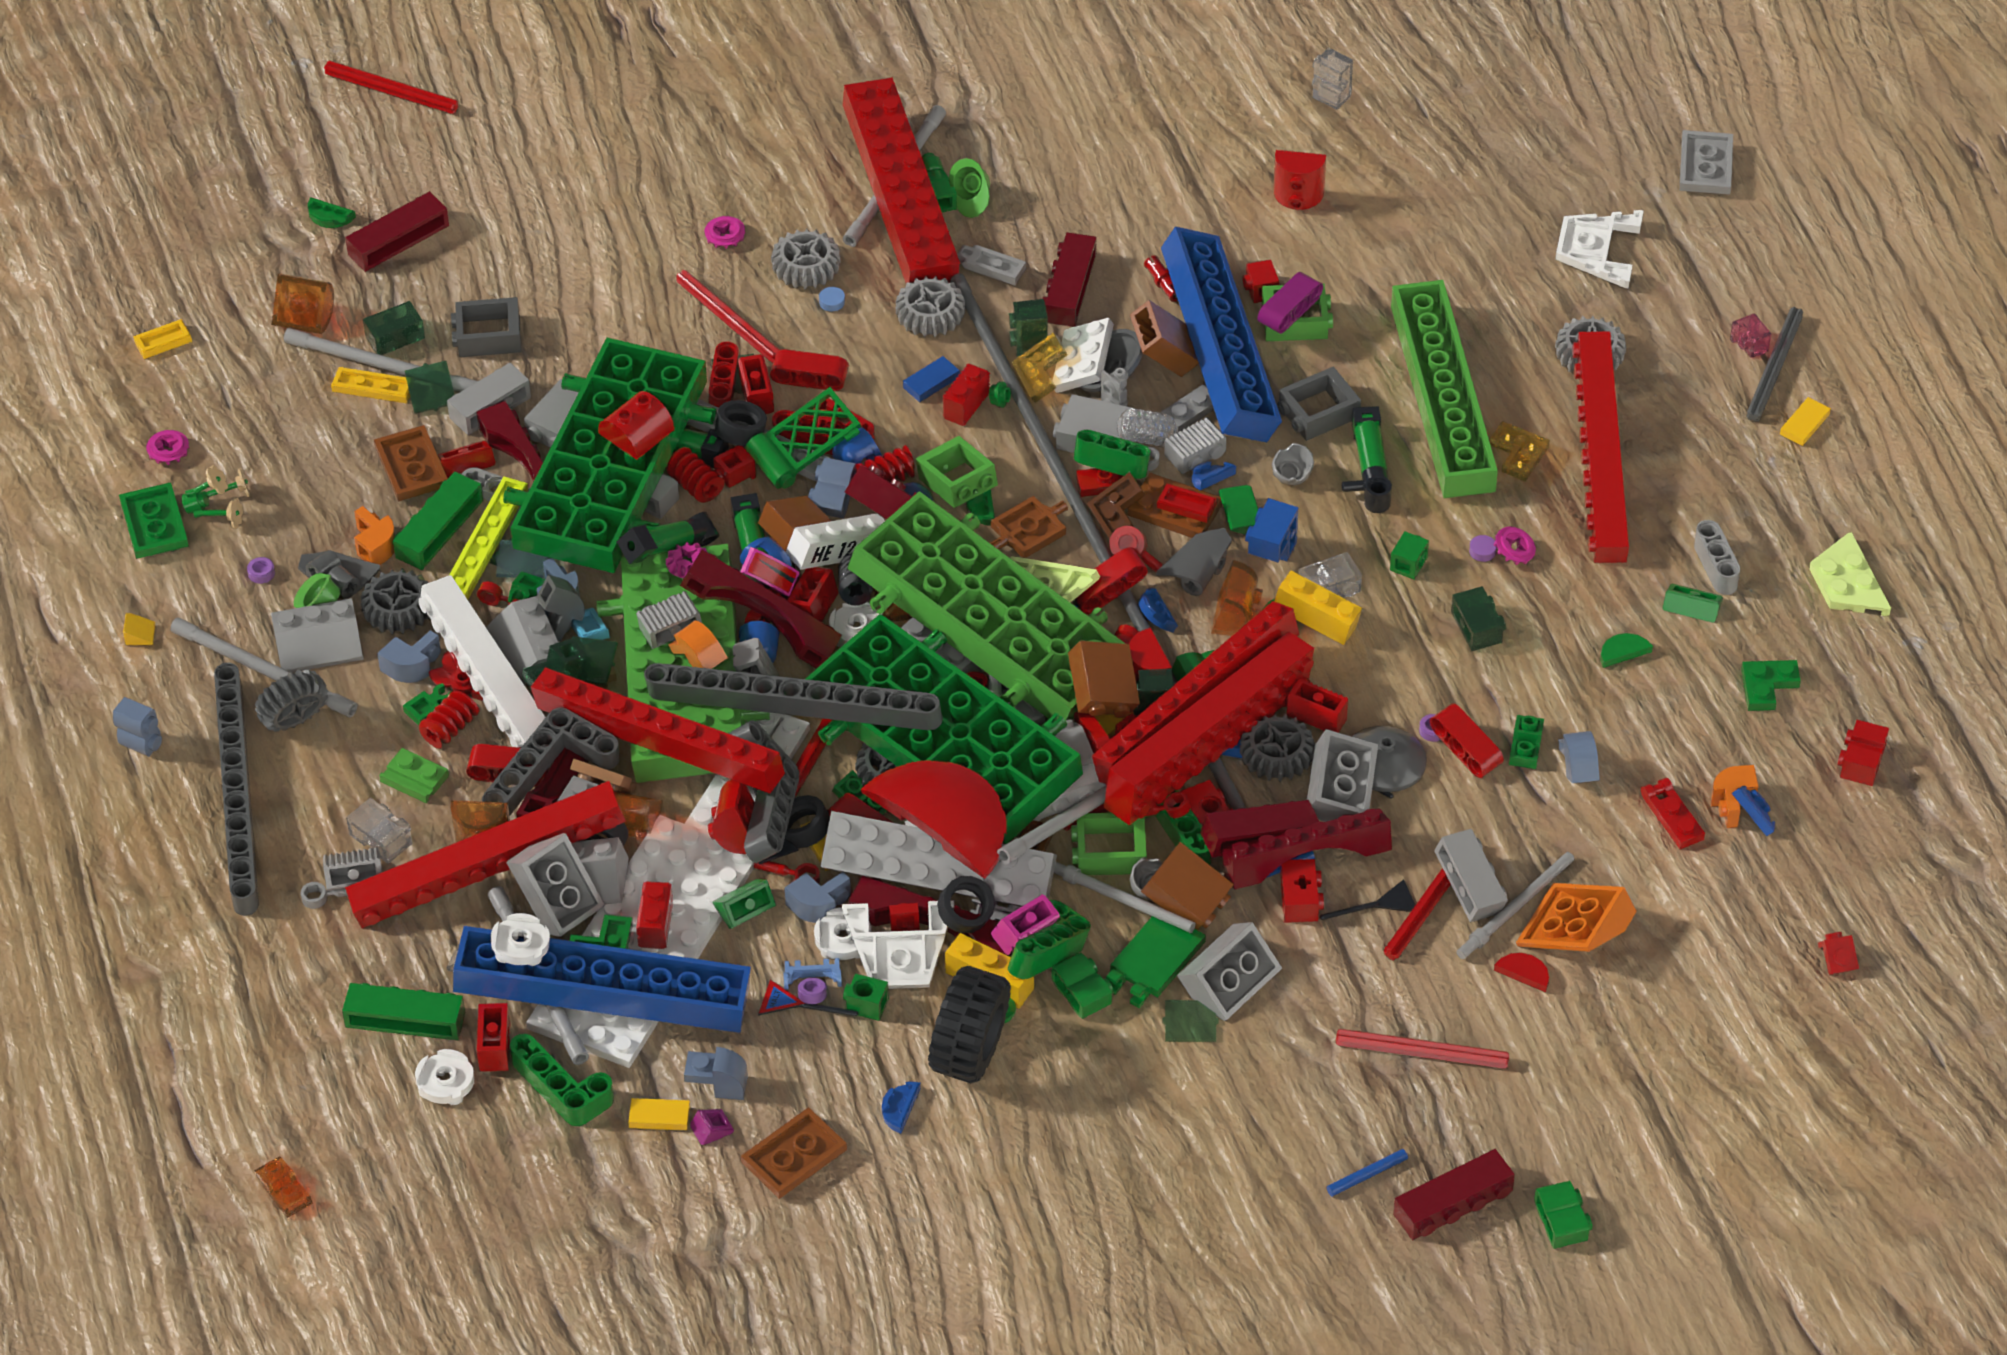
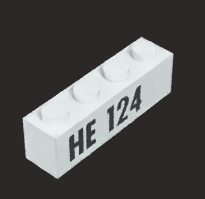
M877 513L795 527L786 553L800 570L840 563L846 555L853 553L854 548L885 521Z

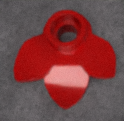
M446 651L442 658L443 666L430 670L429 677L436 685L443 683L445 687H451L454 691H460L466 695L470 694L473 687L466 672L461 671L453 652Z

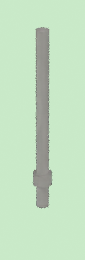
M1566 852L1484 927L1477 928L1471 933L1469 940L1456 951L1457 955L1461 959H1465L1476 948H1482L1497 929L1574 861V856L1570 852Z
M1058 862L1055 863L1054 873L1062 876L1063 880L1073 885L1078 883L1189 933H1192L1195 928V922L1085 875L1077 867L1072 865L1065 866Z

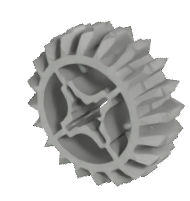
M806 228L805 232H799L796 229L795 234L787 232L785 238L780 237L779 242L774 244L771 261L774 273L777 274L779 280L785 282V285L793 284L795 289L798 286H803L804 289L807 286H813L816 289L817 284L825 285L827 280H833L834 274H838L841 256L838 244H835L833 238H828L826 232L819 234L817 229L809 232Z
M925 276L924 280L921 281L915 278L913 283L907 282L906 287L900 289L896 299V315L900 325H904L906 331L912 330L914 335L922 333L924 338L928 334H933L934 337L938 333L946 335L947 330L954 331L956 325H960L962 318H964L965 299L960 288H956L954 282L948 283L946 278L941 281L936 276L933 279H928Z
M1583 315L1580 320L1573 318L1570 323L1564 324L1563 329H1560L1555 344L1557 359L1560 360L1562 366H1567L1569 372L1574 371V364L1578 363V359L1573 358L1572 346L1573 342L1578 341V333L1610 331L1613 368L1617 370L1619 364H1622L1626 353L1624 334L1621 333L1620 327H1614L1613 321L1606 323L1604 317L1600 320L1595 319L1594 316L1586 319Z

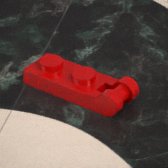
M1666 777L1658 780V784L1653 786L1648 784L1641 787L1643 799L1679 849L1704 840V830L1675 792L1669 778ZM1660 794L1664 796V798L1661 800H1659L1657 797Z

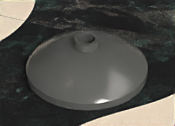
M1129 329L1112 331L1104 371L1108 374H1111L1117 368H1123L1128 373L1129 378L1136 370L1143 355L1136 332ZM1101 381L1084 385L1080 388L1088 392H1101Z
M1372 726L1362 729L1351 736L1378 744L1372 790L1380 792L1401 791L1413 786L1422 778L1427 763L1426 752L1422 744L1410 733L1391 726Z

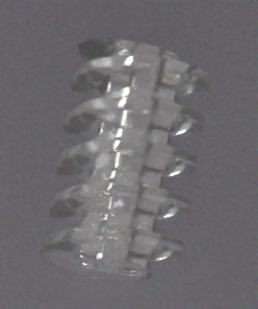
M1128 408L1122 412L1117 422V432L1121 439L1148 445L1165 447V439L1171 435L1174 436L1177 432L1174 419L1166 413Z

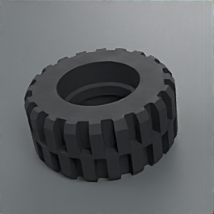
M972 966L961 967L957 971L942 1001L931 1037L928 1064L933 1071L970 1084L980 1081L996 1050L1009 1007L1011 985L1005 977Z

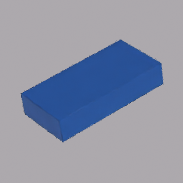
M942 356L903 380V388L918 402H921L955 381L958 374H960V370Z

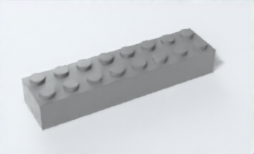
M831 811L821 867L943 891L952 880L960 876H973L981 879L990 887L995 901L1024 906L1042 894L1049 900L1057 855L1028 849L1023 855L1008 864H1003L999 860L992 872L984 879L945 852L941 843L918 827ZM965 889L954 892L955 894L978 898L975 894Z

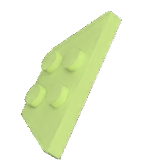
M1852 532L1847 533L1810 562L1809 569L1830 609H1849L1864 613L1865 609L1881 611L1882 616L1890 615L1891 607Z
M1014 556L1010 557V559L1070 603L1101 577L1096 569Z

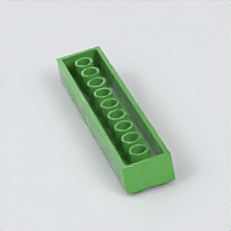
M1444 280L1392 286L1391 310L1443 498L1496 492L1498 470Z

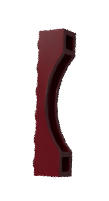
M506 401L477 411L479 431L485 441L492 448L512 456L522 464L534 482L543 462L537 445H532L530 442V436L526 427L520 426V420L515 409L511 410Z
M703 549L680 584L681 587L702 600L717 599L731 601L760 613L783 633L791 644L796 657L816 669L831 656L842 636L833 627L825 625L812 617L810 613L799 609L789 603L784 597L776 595L766 589L761 583L753 581L743 575L738 569L730 567L715 555L707 553Z
M582 737V738H580V739H581V740H585V739H588V738H587V737ZM564 748L540 784L526 794L516 812V817L518 818L557 802L571 778L578 776L579 772L570 769L573 759L585 763L589 761Z
M1380 808L1367 809L1362 813L1343 815L1338 817V819L1315 822L1310 826L1298 829L1291 828L1282 833L1263 835L1258 839L1246 842H1235L1230 846L1222 847L1224 877L1234 884L1232 887L1236 890L1262 883L1271 872L1283 863L1313 850L1341 848L1355 851L1366 857L1391 851V821Z
M862 876L848 901L849 904H868L870 925L880 926L890 923L889 905L901 903H918L919 923L929 925L928 901L937 900L929 896L910 892L903 887L892 886L876 878L872 879ZM954 905V912L961 918L973 920L980 915ZM989 919L981 929L973 933H962L1005 954L991 935V932L999 923L998 921ZM948 927L947 932L957 938L960 933Z

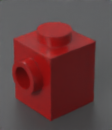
M1272 260L1246 264V275L1242 276L1244 289L1249 290L1253 303L1262 302V286L1279 285V279Z

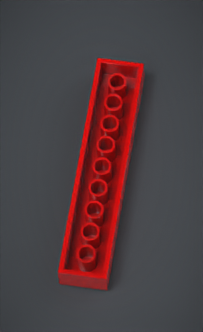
M893 77L844 85L843 108L905 283H913L915 278L920 281L924 280L925 276L928 279H933L936 276L940 281L946 278L947 282L950 283V279L954 275L959 274L960 261Z
M1288 631L1109 768L1104 808L1128 825H1131L1138 818H1143L1153 806L1163 803L1166 797L1174 790L1181 789L1187 780L1199 775L1205 766L1217 761L1227 749L1235 747L1242 734L1251 732L1252 727L1257 725V720L1261 721V718L1264 716L1272 718L1276 711L1288 706V694L1297 680L1302 678L1303 681L1307 680L1310 683V672L1314 664V647Z

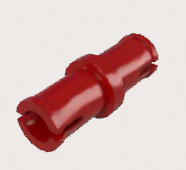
M1152 255L1151 258L1154 263L1150 258H1147L1144 262V267L1154 277L1156 286L1163 289L1171 302H1176L1177 299L1174 296L1176 293L1168 269L1164 267L1158 256Z

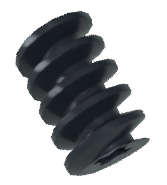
M851 553L846 555L839 564V594L845 603L859 606L870 600L873 587L848 569L853 554Z

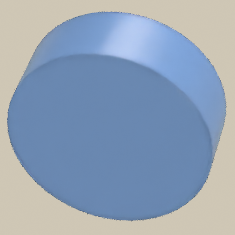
M827 287L819 294V304L826 311H838L845 305V294L840 288Z

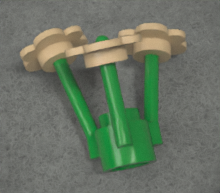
M214 465L206 469L207 482L193 489L186 490L182 495V504L186 513H193L195 518L201 516H227V519L231 521L232 528L237 529L242 523L243 506L239 498L231 500L227 510H205V507L209 506L208 497L217 494L222 495L226 491L239 488L240 492L245 490L247 497H250L248 480L245 478L242 469H238L239 476L235 477L236 482L228 485L225 482L226 477L223 471L218 470ZM208 487H211L213 489L208 492L203 491Z

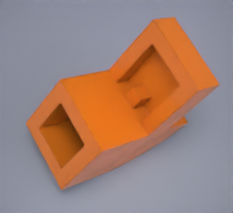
M362 506L354 511L357 529L361 532L354 537L356 552L362 560L381 565L390 559L395 552L393 545L395 537L393 521L389 515L380 520L377 514L374 512L370 513Z
M696 620L674 635L675 640L668 644L673 654H685L692 667L713 669L728 658L714 634L704 624Z
M1754 765L1728 767L1722 770L1714 780L1711 807L1719 806V815L1725 818L1726 828H1737L1741 804L1732 795V792L1741 786H1747L1749 791L1754 789L1758 792Z

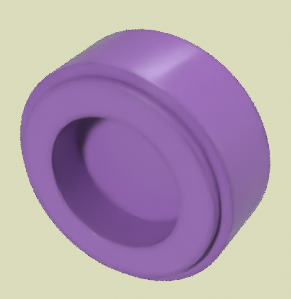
M1486 535L1474 537L1469 547L1471 557L1481 562L1493 559L1497 549L1494 546L1495 540Z
M255 558L247 566L248 577L254 583H267L275 576L274 564L268 558Z
M1436 714L1426 715L1420 721L1419 733L1427 741L1436 742L1441 740L1430 726V719Z
M807 978L798 985V997L807 1004L820 1003L827 997V985L821 979Z

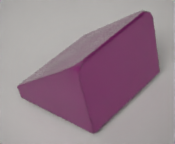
M722 1109L698 1110L690 1123V1127L701 1145L709 1144L734 1132Z

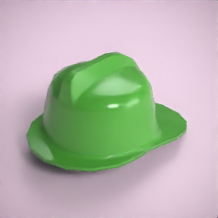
M968 158L958 160L953 164L949 174L950 187H955L957 192V209L965 217H977L988 206L990 179L987 172L975 160Z
M314 574L299 588L294 598V607L300 608L337 601L341 590L331 580L329 574Z

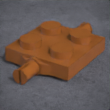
M1034 496L1028 498L991 520V528L1000 537L990 542V544L998 550L1007 545L1013 548L1022 558L1029 557L1066 535V526L1058 520L1057 516L1068 510L1067 504L1062 500L1056 505L1048 507Z

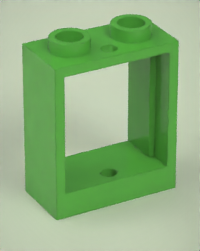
M1323 284L1321 296L1313 304L1319 305L1320 317H1301L1282 334L1264 325L1265 340L1328 339V328H1333V314L1328 313V310L1331 309V296L1326 294L1325 284ZM1284 285L1262 286V306Z
M960 436L915 458L919 480L953 508L998 485L995 464ZM964 463L974 469L954 481H951L944 475Z
M1087 813L1077 819V825H1071L1072 842H1077V847H1072V863L1078 864L1081 873L1085 875L1131 874L1133 866L1141 858L1145 857L1147 859L1145 816L1141 819L1138 818L1131 825H1128L1112 813ZM1133 833L1134 851L1085 853V834Z

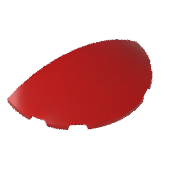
M916 761L887 770L861 788V792L901 821L907 819L941 843L945 852L982 878L986 879L998 863L999 854L997 851L1002 847L1004 833L1007 834L1006 814L1003 811L997 792L987 780L973 770L951 762Z

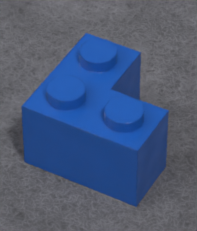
M1268 498L1264 507H1260L1257 511L1255 525L1250 526L1247 530L1245 541L1248 542V554L1277 563L1280 560L1288 561L1297 544L1299 507Z

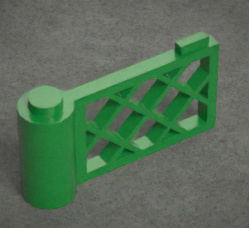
M829 387L767 433H760L752 437L746 444L745 450L754 458L755 463L777 489H786L794 484L798 472L844 439L848 442L860 433L858 429L862 426L832 388ZM831 397L835 402L834 410H820L821 403ZM804 415L814 416L812 427L799 426L800 418ZM819 416L832 417L830 428L817 427ZM837 418H848L852 423L845 429H835ZM784 430L793 431L791 442L779 441L776 436ZM797 431L811 433L809 444L795 443ZM815 434H829L828 441L823 445L814 444ZM794 448L808 449L807 456L797 463L793 458Z

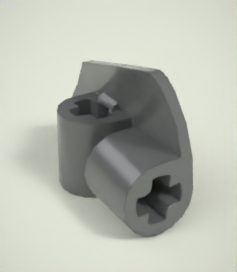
M1225 528L1196 534L1156 572V575L1181 578V586L1187 593L1200 596L1212 579L1213 574L1219 575L1226 562L1227 549L1231 545L1232 539Z
M327 550L318 553L302 554L298 570L309 578L317 573L329 574L331 580L341 590L340 595L343 598H350L360 591L365 584L369 583L372 577L376 576L380 571V565Z

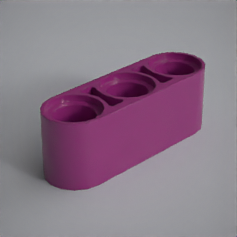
M1303 272L1296 273L1262 306L1258 314V322L1279 334L1284 333L1319 299L1323 291V284Z

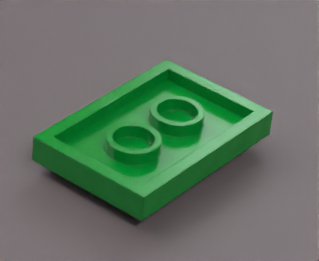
M171 482L119 494L136 559L189 547Z

